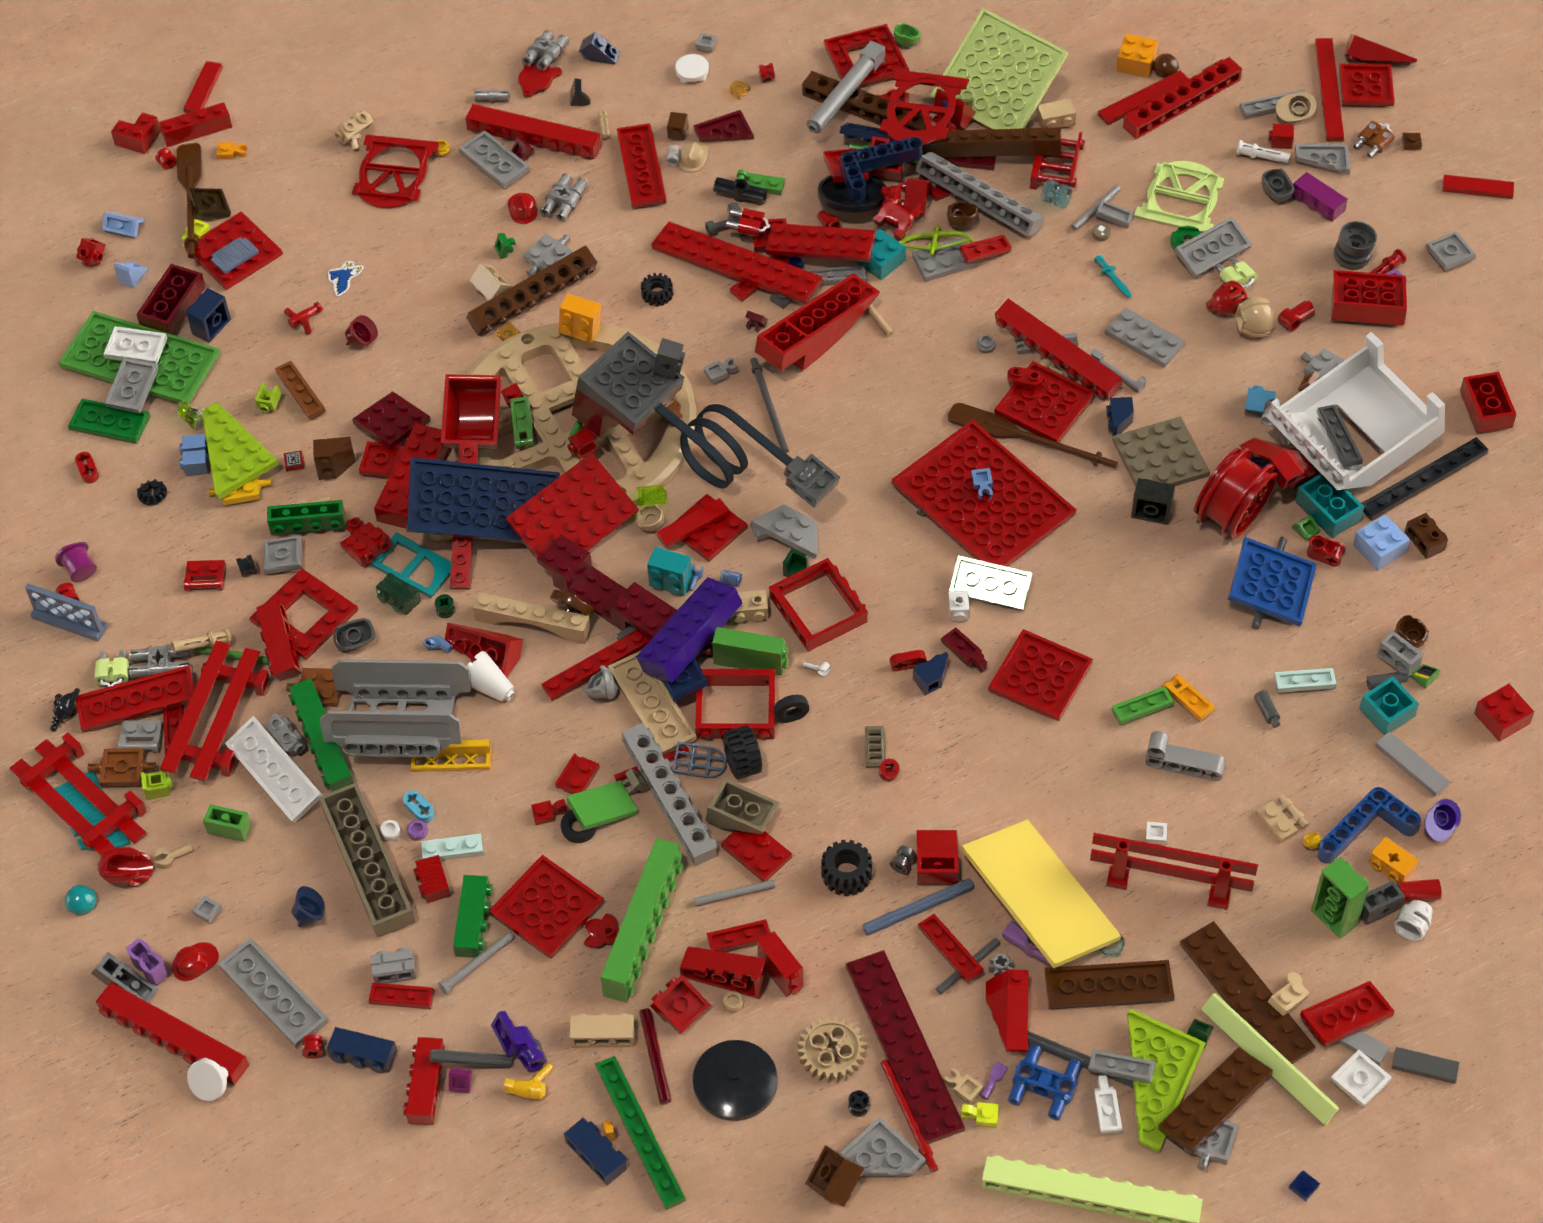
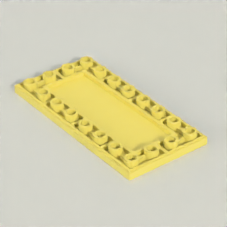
M1028 820L962 845L961 851L1053 968L1120 940L1121 935Z

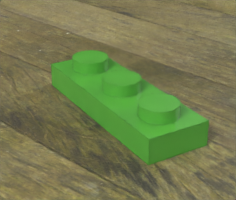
M1164 686L1113 705L1112 712L1119 724L1123 725L1171 707L1174 701Z

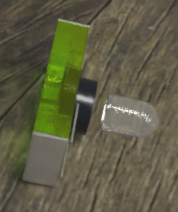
M183 400L178 403V414L196 431L201 429V417L199 415L202 414V410L206 407L191 408Z

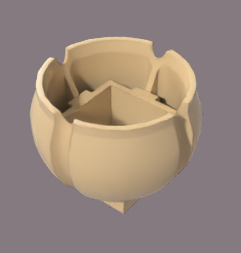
M1250 297L1238 305L1235 319L1240 334L1259 338L1271 333L1270 329H1273L1272 307H1268L1270 304L1268 298Z

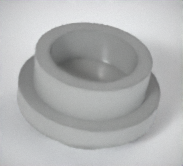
M983 335L978 339L977 347L983 352H989L994 349L995 341L990 335Z

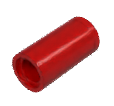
M1439 879L1396 883L1405 896L1403 902L1439 900L1442 897Z

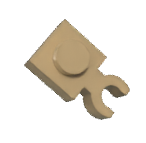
M952 1068L951 1074L955 1078L950 1079L948 1076H945L944 1082L949 1086H955L953 1092L971 1104L982 1092L984 1086L968 1074L962 1078L959 1071Z

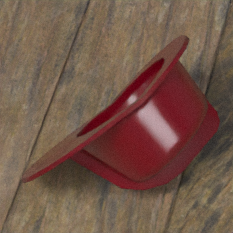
M357 316L345 331V336L348 340L346 345L351 344L355 348L370 345L378 336L375 323L367 316Z

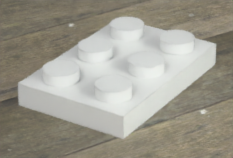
M115 326L104 351V357L123 361V358L157 364L167 341L166 333Z

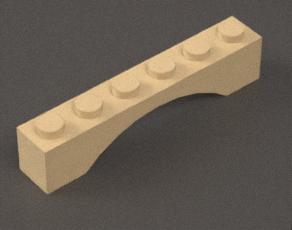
M480 592L473 607L475 621L493 625L502 622L531 624L549 630L567 641L585 644L590 632V621L587 615Z

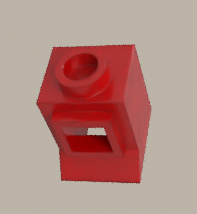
M584 426L583 431L570 436V444L567 445L568 450L571 454H575L578 459H581L598 449L594 443L597 438Z

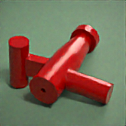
M315 302L313 306L297 314L291 309L286 308L284 314L290 317L288 323L292 328L301 324L305 334L309 335L312 333L309 318L317 312L323 311V308L319 302Z

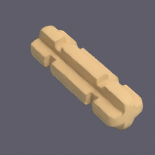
M605 110L599 111L598 119L601 138L609 139L610 130L607 112Z

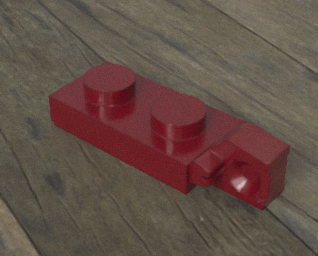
M955 627L941 638V642L970 667L974 666L981 673L987 669L988 662L983 659L982 650L959 629Z

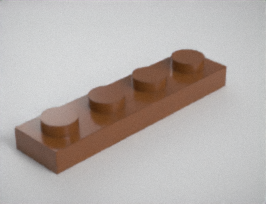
M292 361L275 368L277 375L309 420L326 412L325 407Z

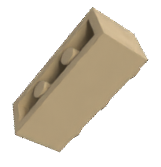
M606 1013L571 1015V1048L634 1047V1015L620 1013L618 1015H608Z

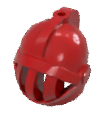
M1230 280L1221 284L1220 288L1212 294V298L1206 303L1208 310H1215L1221 315L1236 314L1238 305L1248 299L1245 289L1238 282Z

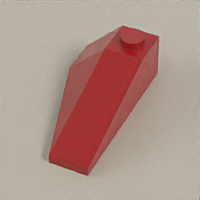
M1353 34L1349 37L1345 54L1349 55L1348 59L1356 62L1358 59L1417 62L1418 60Z
M447 623L445 640L453 645L456 651L469 657L471 662L477 660L475 656L478 653L485 651L503 674L508 677L520 659L523 639L454 623Z
M1007 969L986 981V1003L990 1007L992 1018L996 1022L999 1030L998 1033L1006 1052L1028 1053L1029 970Z

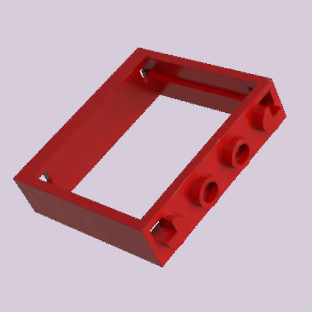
M829 558L769 586V598L808 652L867 623V614L869 612L866 610V605L859 601L856 591L851 590L847 579L840 575L837 565L834 566ZM827 575L854 615L812 635L784 595Z
M701 669L709 685L707 686H769L768 723H702L703 688L696 691L695 733L697 739L723 740L724 731L745 725L752 729L756 739H775V669Z

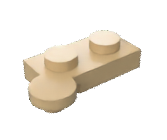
M1295 972L1288 973L1286 976L1287 985L1268 1001L1282 1016L1286 1015L1310 995V992L1301 985L1303 983L1302 977Z

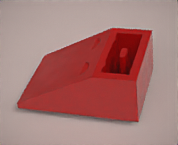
M916 830L917 884L958 883L957 830Z

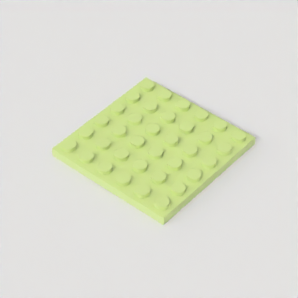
M982 8L943 75L969 78L967 89H962L961 94L956 95V98L976 111L972 118L973 120L990 129L1025 128L1069 53ZM935 87L930 95L933 99H935L936 90L938 88L941 89L940 87Z

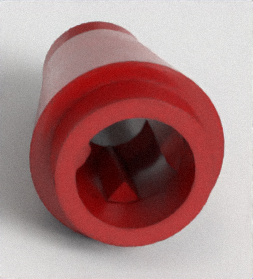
M824 210L818 212L817 219H819L824 227L840 228L841 222L838 217Z

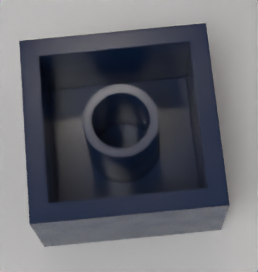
M209 288L200 294L198 299L186 311L192 335L208 343L231 320L225 296Z

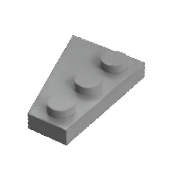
M1295 144L1296 162L1350 175L1348 144Z

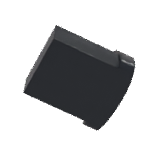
M575 78L570 89V106L589 105L591 99L581 91V79Z

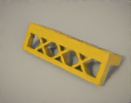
M462 740L461 744H450L444 750H440L439 754L435 757H411V772L490 770V740ZM459 757L467 759L464 764H457L455 762ZM478 757H486V764H477L474 760ZM416 758H425L428 762L424 765H416ZM438 758L448 760L443 765H438L435 762Z

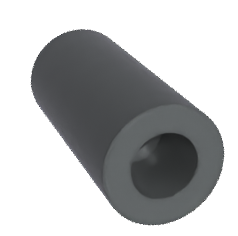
M1399 672L1367 676V687L1369 690H1372L1391 677H1394L1401 684L1402 682H1407V675H1400Z
M1266 690L1259 691L1255 694L1254 698L1268 724H1272L1273 728L1280 726V715Z

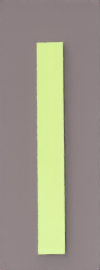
M1216 993L1212 994L1201 1010L1244 1051L1273 1070L1272 1077L1323 1125L1328 1124L1340 1108Z

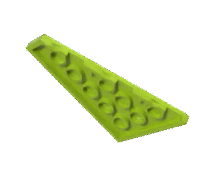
M218 402L202 410L215 495L218 500L279 465L278 460Z
M1130 1008L1127 1014L1131 1057L1156 1062L1151 1084L1133 1080L1138 1143L1159 1153L1166 1137L1163 1132L1158 1130L1159 1124L1180 1104L1206 1043Z

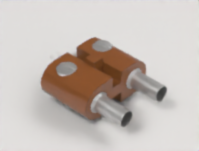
M1371 121L1358 134V140L1353 147L1358 149L1362 144L1366 146L1371 145V150L1367 153V156L1372 158L1377 152L1381 153L1394 140L1395 136L1389 129V124L1383 125Z

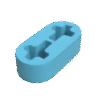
M412 790L404 794V806L417 820L429 823L434 819L435 814L432 805L420 793ZM409 799H412V800H415V799H416L417 805H416L414 802H412V801L409 802ZM421 809H422L424 812H429V814H428V815L422 814Z

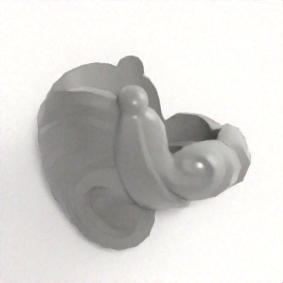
M602 665L600 667L601 670L589 679L587 688L584 687L583 691L589 697L595 699L604 698L611 700L616 696L618 686L614 682L612 672Z

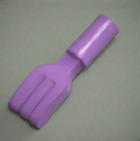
M996 1061L990 1072L991 1079L980 1094L982 1099H988L995 1087V1083L1002 1080L1008 1066Z

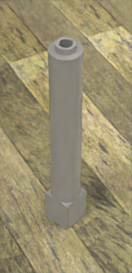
M873 41L866 45L860 53L859 60L807 121L808 129L811 132L820 133L867 75L879 67L885 59L884 46Z

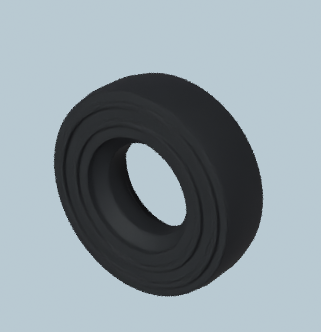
M803 695L784 697L774 706L777 720L783 723L799 720L809 712L808 701Z
M572 809L566 812L561 820V832L568 841L584 843L595 835L597 827L574 831L571 828V824L577 818Z

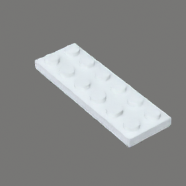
M254 716L225 743L230 750H234V754L293 823H296L323 795Z

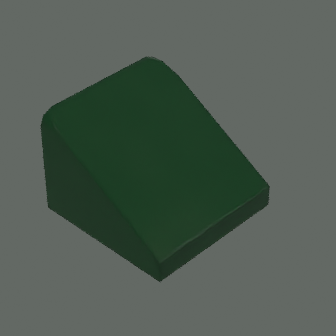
M1194 1019L1187 1034L1207 1044L1214 1027Z

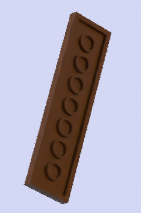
M1214 921L1180 941L1181 947L1225 1002L1291 1064L1315 1051L1316 1046L1291 1015L1287 1013L1282 1016L1268 1003L1274 994Z

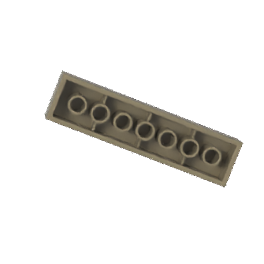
M357 782L320 796L322 810L376 937L414 923L415 919L411 906Z

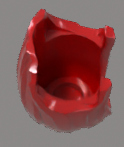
M120 847L105 852L99 859L97 869L100 876L109 883L116 885H138L147 882L152 876L153 862L147 853L131 847Z

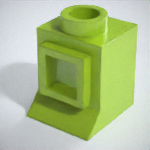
M261 382L255 398V403L260 411L265 413L269 411L275 412L279 399L282 397L279 385H275L273 391H268L266 384Z
M165 771L149 774L141 772L142 789L146 800L170 796V788L173 787L171 776H167Z

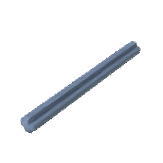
M970 878L864 923L862 925L863 931L866 935H870L974 889V884Z

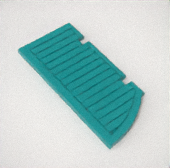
M94 772L86 773L85 775L102 790ZM69 782L54 788L93 826L105 818ZM70 827L74 837L78 836V834ZM116 829L106 837L116 848L125 847L130 844L128 838L119 829ZM82 838L76 840L81 850L95 851L92 847L87 848L83 844Z

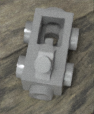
M274 713L270 716L269 721L265 723V726L286 753L288 752L296 756L305 749L306 744L303 740V735L297 729H293V723L288 717H282L278 713Z

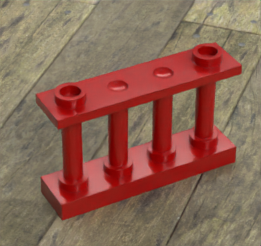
M1079 132L1077 141L1062 139V146L1076 147L1075 153L1061 151V155H1035L1030 177V189L1037 190V185L1041 182L1068 185L1067 194L1071 195L1072 188H1076L1077 183L1075 172L1080 150H1084L1085 140H1082V132ZM1048 156L1073 160L1072 166L1045 162L1043 158ZM1048 169L1070 172V177L1063 178L1043 175L1040 171Z

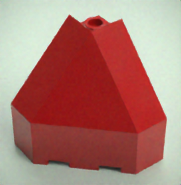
M1252 438L1239 445L1242 450L1250 449L1252 451L1251 457L1256 455L1270 461L1282 476L1278 482L1282 489L1289 485L1292 489H1295L1321 474L1298 449L1258 438Z

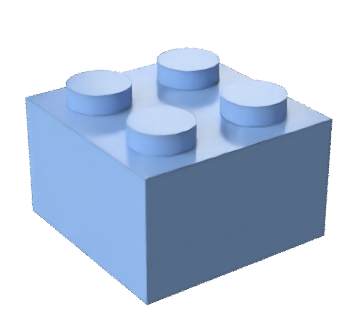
M1385 514L1358 530L1355 534L1353 546L1379 570L1406 554L1410 539Z

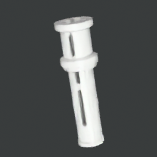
M1240 140L1236 154L1238 156L1240 154L1250 156L1252 159L1258 157L1288 164L1290 153L1258 147L1256 143L1248 144L1244 143L1243 140Z

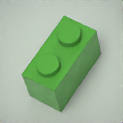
M210 804L203 819L207 833L244 842L252 825L247 812Z

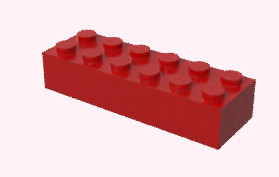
M418 423L414 424L374 507L377 522L407 529L410 459L413 457L444 461L450 448H445L441 445L442 429Z

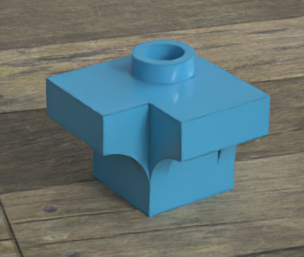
M1256 385L1248 388L1245 412L1263 414L1264 406L1268 402L1275 400L1276 392L1263 390L1264 387Z

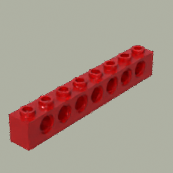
M1230 57L1221 60L1214 66L1205 69L1198 75H1194L1173 89L1167 90L1164 94L1153 98L1132 112H1128L1124 115L1123 128L1136 140L1241 81L1243 68Z

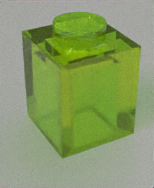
M664 485L637 487L638 506L666 504L667 491L664 489Z

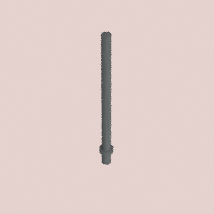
M752 358L750 360L751 370L756 376L781 450L788 453L789 449L762 374V366L759 365L757 358Z

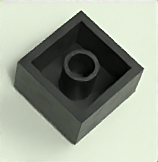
M1138 478L1131 518L1168 525L1175 485Z

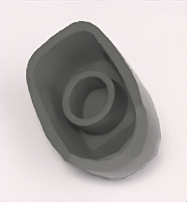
M1282 168L1271 169L1263 173L1261 177L1263 188L1272 199L1282 203L1292 197L1294 186Z
M369 619L351 620L336 628L333 636L334 644L342 651L354 650L374 640L375 631Z

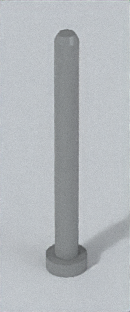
M508 932L446 982L444 980L438 983L440 989L446 995L449 994L451 987L514 938V934Z

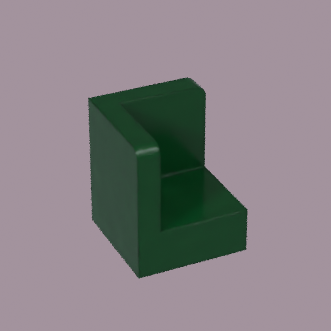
M791 549L783 561V576L790 577L808 568V555Z

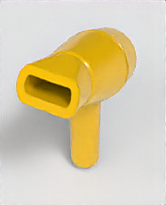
M550 1063L546 1064L531 1080L506 1078L504 1082L505 1094H512L532 1100H542L546 1093V1086L541 1081L553 1070V1065Z

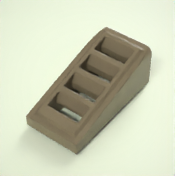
M884 726L865 727L866 768H879L882 761L885 760ZM869 742H881L877 744H869ZM870 757H881V759H870Z

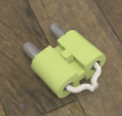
M1235 257L1231 259V263L1235 268L1232 266L1224 268L1220 263L1216 265V269L1220 272L1219 276L1225 283L1233 280L1248 289L1251 288V284L1258 277L1244 261L1239 262Z
M120 650L119 657L114 658L113 661H109L106 652H100V659L95 662L94 682L97 685H107L108 687L128 682L129 660L126 658V651Z

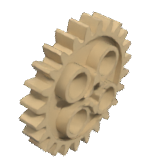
M827 1016L826 1022L818 1018V1025L811 1022V1029L805 1027V1034L800 1035L801 1041L798 1042V1056H801L800 1064H804L805 1071L811 1069L810 1076L817 1073L818 1080L823 1076L826 1077V1082H829L830 1077H833L834 1081L837 1082L839 1076L846 1080L847 1073L853 1076V1069L859 1071V1064L864 1063L863 1057L866 1056V1050H864L866 1042H862L864 1041V1035H859V1028L853 1029V1022L846 1025L845 1018L841 1022H838L837 1016H835L834 1021H830L829 1016ZM824 1034L828 1035L831 1048H828V1040ZM834 1035H841L842 1037L839 1038V1039H837V1038H834L833 1036H834ZM815 1042L823 1043L820 1046L814 1045ZM832 1050H835L836 1059L840 1064H836ZM844 1052H847V1053H849L850 1055H849V1056H842L841 1054L844 1053ZM827 1059V1060H830L831 1062L825 1064V1063H822L821 1061Z

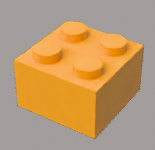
M1125 33L1117 57L1116 71L1149 78L1157 55L1158 40Z
M567 294L559 309L558 333L592 343L600 329L601 304Z

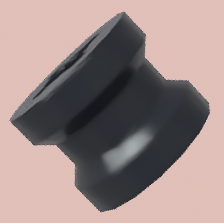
M251 554L247 555L246 558L236 559L242 577L246 576L249 572H257Z
M856 1090L849 1095L848 1110L853 1116L862 1117L869 1111V1096L864 1091Z

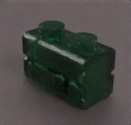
M389 573L384 580L376 585L377 598L382 603L387 602L397 613L402 612L408 615L421 601L418 590L392 573Z

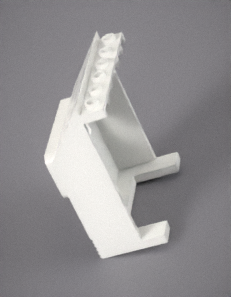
M1372 332L1366 335L1365 347L1280 406L1278 399L1272 401V411L1266 416L1337 490L1373 485L1445 432V404L1432 392L1427 395L1426 406L1384 364V345ZM1335 404L1381 449L1383 454L1365 467L1362 464L1344 467L1323 424L1319 421L1317 408Z

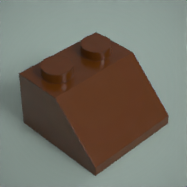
M351 437L313 440V458L319 480L338 478L355 463Z
M825 1145L805 1184L824 1198L844 1207L851 1198L852 1191L860 1180L864 1167Z

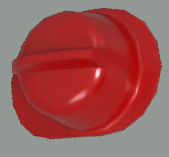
M517 193L509 198L508 208L510 216L516 223L528 224L536 219L538 210L532 195Z
M199 942L192 946L184 947L176 954L172 963V972L178 980L191 981L211 969L217 963L219 952L213 944L207 942Z

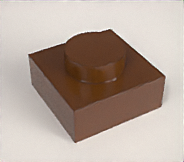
M1403 133L1402 142L1404 150H1421L1422 141L1420 133Z

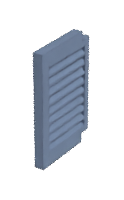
M239 237L212 254L211 261L226 274L258 254L259 250L246 238L242 239Z

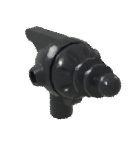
M75 688L72 693H67L64 696L61 694L55 695L53 703L55 717H52L53 721L51 723L53 725L50 726L51 731H56V726L60 727L63 719H67L71 714H74V702L80 692L79 688Z

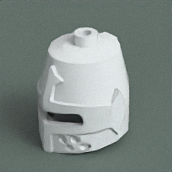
M1413 900L1406 904L1394 921L1395 932L1407 940L1421 941L1431 926L1432 907L1420 900Z

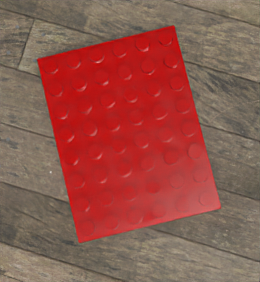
M973 419L892 478L891 482L974 558L1006 567L1068 521L1077 511ZM990 468L993 488H991L993 491L992 499H989L987 493H983L982 500H979V489L974 490L971 470Z

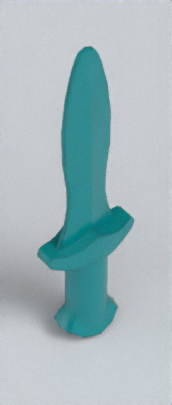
M1097 255L1094 262H1097L1103 269L1101 274H1107L1111 277L1115 285L1127 297L1131 298L1132 295L1129 289L1114 272L1116 267L1109 266L1104 260L1103 255Z

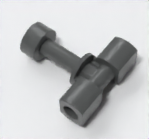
M731 203L727 206L729 213L727 220L714 223L713 220L705 222L706 231L709 236L716 234V230L725 228L727 221L739 223L741 217L730 215L731 209L741 211L738 203ZM738 233L740 237L747 236L746 234Z

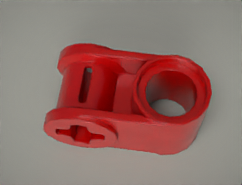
M1315 535L1311 537L1306 553L1313 560L1337 567L1341 563L1340 558L1345 552L1346 547L1340 542Z

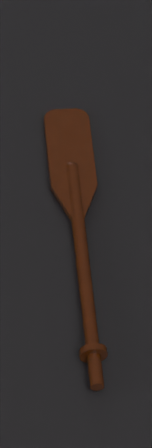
M198 143L183 144L177 148V178L187 193V238L184 240V246L188 249V258L190 259L195 258V248L198 247V240L194 234V208L188 195V189L196 188L202 178L201 146Z
M955 403L948 413L949 422L964 426L973 419L993 437H1020L1093 461V466L1096 467L1102 464L1116 469L1118 465L1117 461L1102 457L1101 452L1096 454L1089 453L1022 431L1007 418L970 405Z

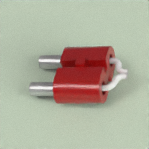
M746 208L743 211L731 209L730 215L741 218L739 223L731 221L726 223V227L737 229V233L752 237H758L760 232L770 228V224H768V220L765 218V212ZM765 221L766 226L763 229H761L763 222Z

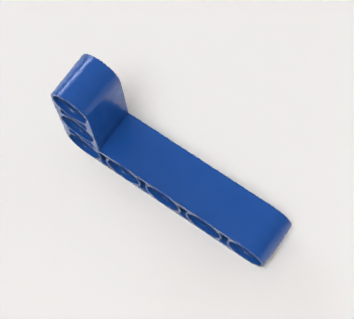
M1375 787L1322 839L1317 857L1323 863H1332L1377 816L1403 835L1409 837L1416 835L1418 832L1421 817L1386 789Z

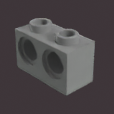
M1392 631L1380 642L1377 656L1401 674H1406L1408 678L1420 667L1423 653Z

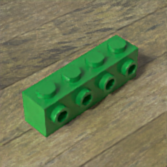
M342 500L267 506V523L271 535L330 529L337 530L346 528L345 509Z

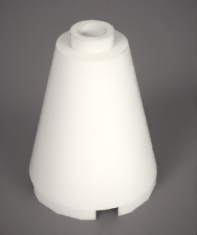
M481 651L475 656L477 660L473 663L469 662L467 665L471 688L501 702L509 701L515 693L513 691L514 686L485 651Z

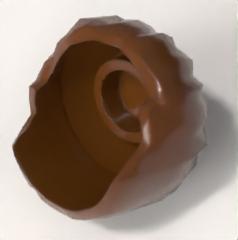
M964 201L952 203L947 209V219L957 229H968L976 220L977 206Z
M1411 615L1403 616L1397 622L1394 630L1395 633L1415 648L1423 646L1429 634V630L1418 618H1413Z

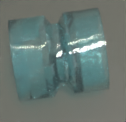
M1048 179L1043 187L1041 200L1048 203L1054 202V205L1065 208L1070 201L1073 189L1065 184L1059 185V182Z

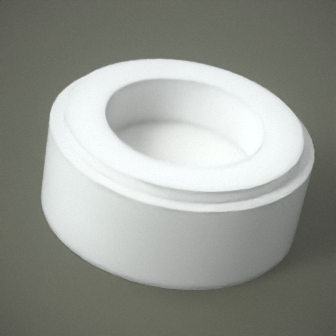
M394 820L383 822L380 826L381 837L387 841L397 839L400 835L399 824Z

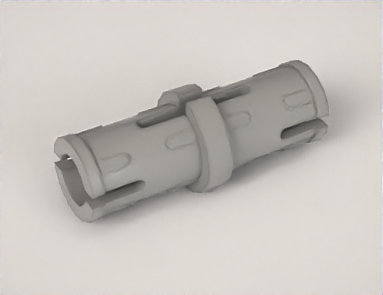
M475 90L474 99L475 101L490 102L509 101V90Z

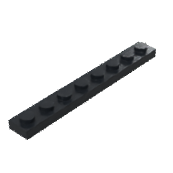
M1475 437L1362 502L1361 504L1364 506L1363 512L1372 521L1486 455L1489 449Z

